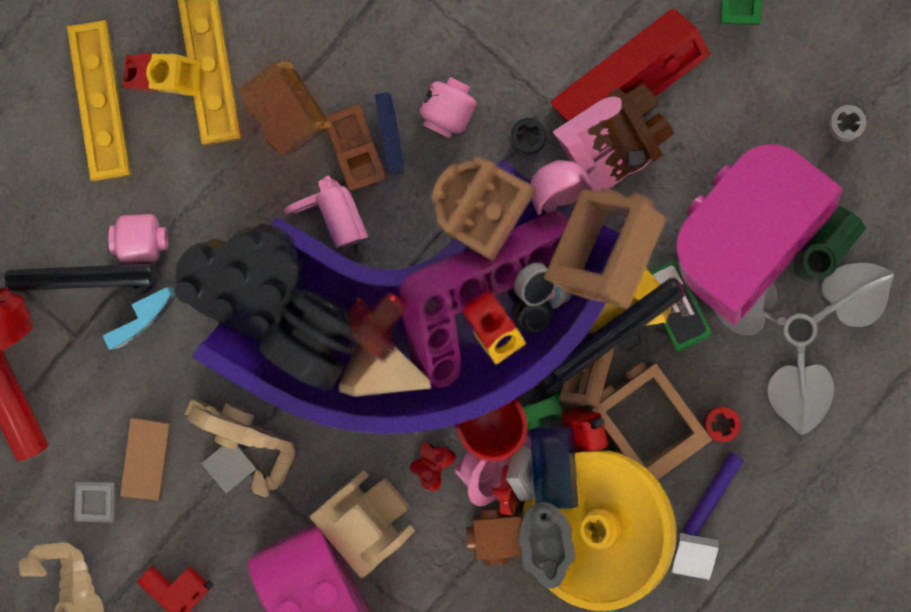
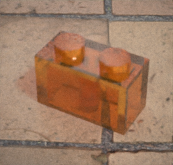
M289 60L272 63L238 89L244 98L243 104L245 109L252 117L259 121L265 131L267 143L272 149L278 151L280 156L297 152L331 127L330 122Z

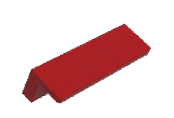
M670 9L551 100V105L568 122L597 102L608 98V94L617 88L627 94L644 84L656 97L711 54L698 28L676 9Z

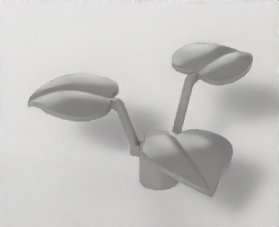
M851 263L836 268L832 275L825 278L821 288L823 296L832 304L812 318L806 314H795L786 319L771 312L770 310L775 306L778 296L774 283L766 290L763 318L744 316L736 326H733L715 311L718 318L727 328L741 335L758 334L763 329L766 318L784 326L786 339L791 344L797 346L798 368L795 366L779 368L769 380L768 398L775 412L790 424L797 433L804 435L815 428L825 417L834 397V382L827 368L819 364L805 367V346L815 339L817 335L816 324L835 310L838 319L845 325L864 327L874 323L883 314L887 306L894 273L891 270L871 263Z

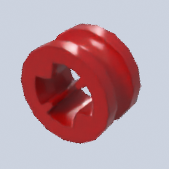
M718 406L706 413L703 420V428L713 440L729 442L738 435L741 423L739 416L732 409ZM720 413L724 418H731L732 426L726 427L729 429V432L724 435L719 430L712 429V421L717 422L714 417Z

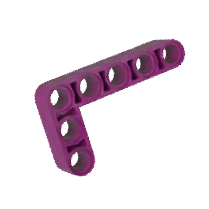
M551 211L513 228L493 261L472 248H468L462 253H457L412 273L402 282L399 296L410 361L435 387L443 388L449 386L458 378L461 372L455 315L462 312V308L488 290L495 297L514 288L517 276L528 265L541 263L548 268L568 224L569 216L562 211Z

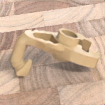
M190 400L184 414L188 415L187 420L205 431L216 434L214 439L216 443L236 450L239 443L250 447H265L280 451L270 476L266 475L264 479L261 470L255 469L250 483V489L254 494L266 498L269 496L270 490H276L278 486L283 485L295 458L293 441L282 435H277L273 431L265 430L259 425H254L252 421L255 414L238 405L226 402L222 410L201 400Z
M60 542L35 545L29 551L28 557L18 561L21 576L43 577L47 575L46 569L41 565L43 560L60 559L62 565L60 569L61 580L59 582L60 600L55 607V612H104L102 600L95 594L94 586L91 583L92 578L88 573V566L84 562V556L79 549L70 543Z

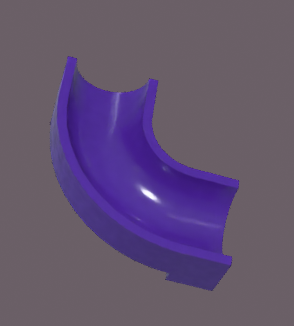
M502 159L500 160L497 167L530 185L531 181L521 175L514 166ZM530 199L513 228L547 213L541 209L542 214L538 215ZM566 205L557 206L556 210L562 211L571 217L574 209ZM277 216L271 224L291 236L294 240L291 245L297 251L299 261L303 259V276L299 287L313 293L323 294L344 306L351 312L353 317L367 328L364 338L391 343L409 361L410 357L399 296L402 282L412 273L470 248L453 238L438 254L420 264L402 269H375L351 261ZM602 225L583 271L603 276L621 234L620 232ZM505 291L495 296V298L514 322L512 309L515 302L510 300L508 291ZM572 295L567 303L552 309V319L543 331L528 333L515 324L526 344L497 365L474 336L472 327L462 312L456 314L455 322L461 358V372L452 384L443 388L435 387L430 382V388L353 396L339 392V382L343 376L342 373L332 390L319 389L303 382L275 365L259 350V341L222 323H219L209 337L200 343L192 358L259 398L292 415L309 421L353 432L378 434L416 433L449 427L480 417L511 402L537 385L557 368L583 340L606 303ZM286 320L285 325L291 327L293 324ZM507 335L500 339L495 348H500L507 344L512 335ZM350 338L355 344H357L358 340ZM334 350L333 353L347 367L352 354Z

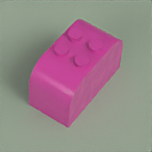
M775 144L761 145L747 151L732 168L725 165L713 179L712 184L715 187L706 198L700 195L686 211L689 217L683 223L677 237L678 267L684 282L695 295L733 326L740 322L838 207L843 188L794 150L785 146Z
M315 523L255 552L248 560L251 579L266 612H371L347 561Z

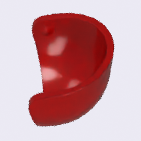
M517 397L493 411L455 424L454 427L464 447L472 455L481 460L498 462L513 456L522 447L527 434V419Z

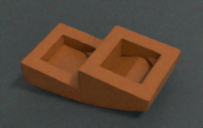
M360 104L323 117L350 192L387 179Z

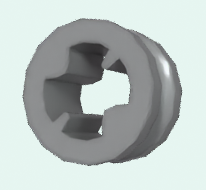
M844 105L833 112L828 126L834 138L838 141L849 142L855 140L863 133L867 122L865 114L860 108L854 105ZM840 114L845 118L850 115L855 117L857 121L853 126H856L857 129L854 133L850 129L844 132L840 131L838 125L841 124V121L837 120Z

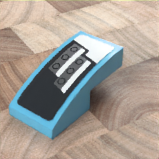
M166 287L133 303L132 306L138 319L103 335L108 349L121 348L152 327L176 298L175 289Z

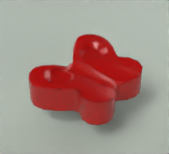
M425 442L420 447L421 458L413 461L409 469L410 472L419 476L420 483L425 489L437 491L441 485V471L455 461L456 454L453 450L446 447H436Z
M505 465L502 470L501 484L498 488L493 487L492 495L497 496V500L500 501V514L513 516L516 506L521 501L506 479L509 466Z

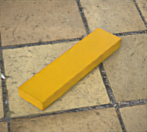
M178 0L187 57L201 61L198 95L194 96L201 144L205 146L241 140L219 0Z
M103 20L67 26L90 181L132 176L108 22Z

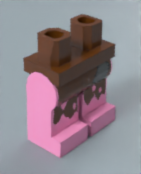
M644 84L627 94L623 93L619 88L608 94V98L597 102L553 131L554 136L569 160L579 164L586 171L590 180L588 190L600 192L601 188L610 189L630 173L643 169L650 160L654 162L663 156L659 145L671 137L674 131L666 118L660 113L646 122L643 120L642 117L658 106L653 93Z

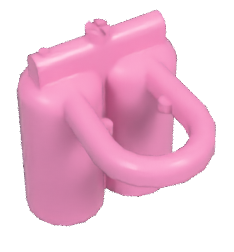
M326 176L323 180L319 181L318 184L321 190L319 193L299 200L284 209L285 215L290 216L319 205L336 249L347 247L369 238L348 187L341 186L338 180L331 179L330 176Z

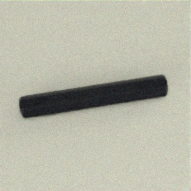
M153 264L8 270L5 273V287H8L9 291L153 285L156 282V268Z
M674 277L666 280L578 344L567 358L553 370V373L562 382L570 380L680 301L685 295V289L682 284Z

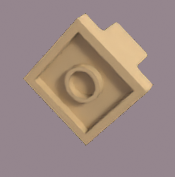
M365 470L343 485L310 516L311 520L321 529L322 533L361 579L369 574L382 560L398 549L415 531L409 525L398 533L391 525L395 519L407 511L409 504L387 478H383L367 492L361 490L359 485L369 476Z

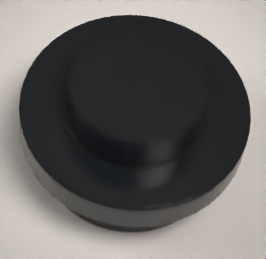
M519 298L512 309L515 324L528 333L543 331L549 325L553 315L549 300L537 306H530Z

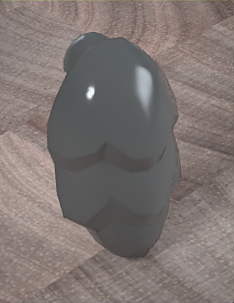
M537 503L529 507L520 522L518 541L522 549L524 570L533 574L545 588L554 589L561 585L566 576L568 566L575 559V549L571 539L572 530L569 522L562 512L550 503Z

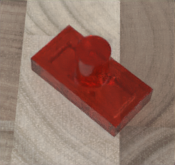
M390 292L374 308L359 297L349 308L352 337L384 362L395 351L391 326L407 310L406 306L398 297Z

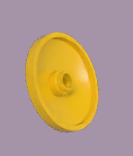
M581 451L557 460L539 475L535 496L532 501H525L522 517L529 507L537 503H550L557 507L570 524L572 530L571 539L575 549V559L568 566L565 578L561 585L554 589L548 588L551 592L567 603L583 609L609 611L633 604L656 588L666 575L674 556L676 522L666 492L658 480L644 466L625 455L612 451Z

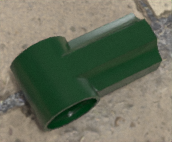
M842 206L838 207L808 245L794 258L793 267L795 273L799 278L810 282L829 277L835 272L838 262L867 227L853 212L844 209ZM810 253H816L822 258L823 268L821 272L816 273L809 268L808 257Z

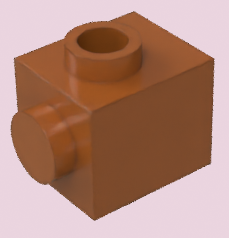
M500 507L481 509V516H473L474 526L466 527L468 551L476 550L477 560H485V565L497 566L508 564V558L522 557V549L518 541L521 522L520 512H515L513 516L501 515Z

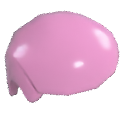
M557 160L541 167L532 176L530 183L536 190L531 200L538 215L542 214L541 209L549 213L556 211L557 206H566L578 201L582 189L588 190L589 177L579 164L571 161Z

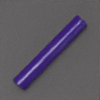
M730 452L682 529L684 532L694 536L699 534L744 462L742 458Z

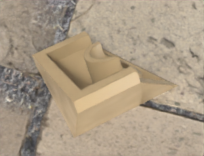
M367 338L358 340L356 344L357 349L352 354L339 382V392L353 396L430 388V380L391 343Z

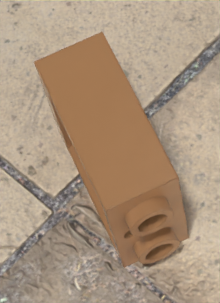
M601 188L600 192L582 189L544 278L568 294L628 309L667 218L653 208L654 202L642 195L633 193L630 198H626L608 188ZM608 212L628 216L603 276L583 271Z
M641 361L624 373L627 380L614 389L611 384L603 388L598 408L589 407V409L593 412L601 413L602 419H604L605 431L621 453L640 463L658 480L711 442L712 439L658 365L651 362L646 366ZM653 378L690 431L643 464L609 418L606 411Z

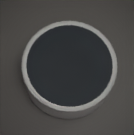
M534 263L525 267L515 281L514 289L516 295L530 306H537L547 301L556 288V285L544 278L548 268L541 263Z

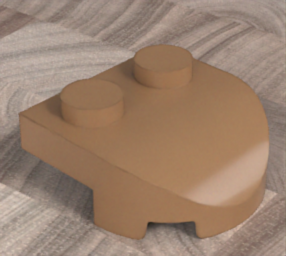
M473 158V161L460 165L453 164L441 174L433 189L432 201L435 204L436 221L442 229L455 239L493 261L536 190L531 185L502 170L486 159Z

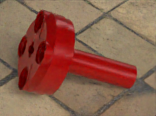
M8 287L0 288V429L15 459L22 461L38 455L49 446V443L3 351L21 340L33 329L34 324L30 318L31 313L22 296L10 293Z

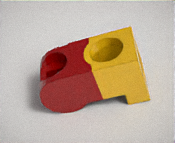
M139 53V55H126L123 88L142 92L197 96L201 61L178 54Z
M489 290L461 309L472 327L474 336L496 365L526 344L512 319L506 314ZM507 335H512L507 344L500 348H495L500 339Z

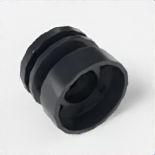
M293 287L289 294V299L296 306L283 304L280 309L284 317L293 325L289 327L280 323H272L258 345L259 350L275 365L303 382L319 389L332 390L346 368L343 361L333 353L334 350L354 354L357 347L350 338L362 340L367 333V328L353 317L348 309L331 298L320 293H313L301 287Z

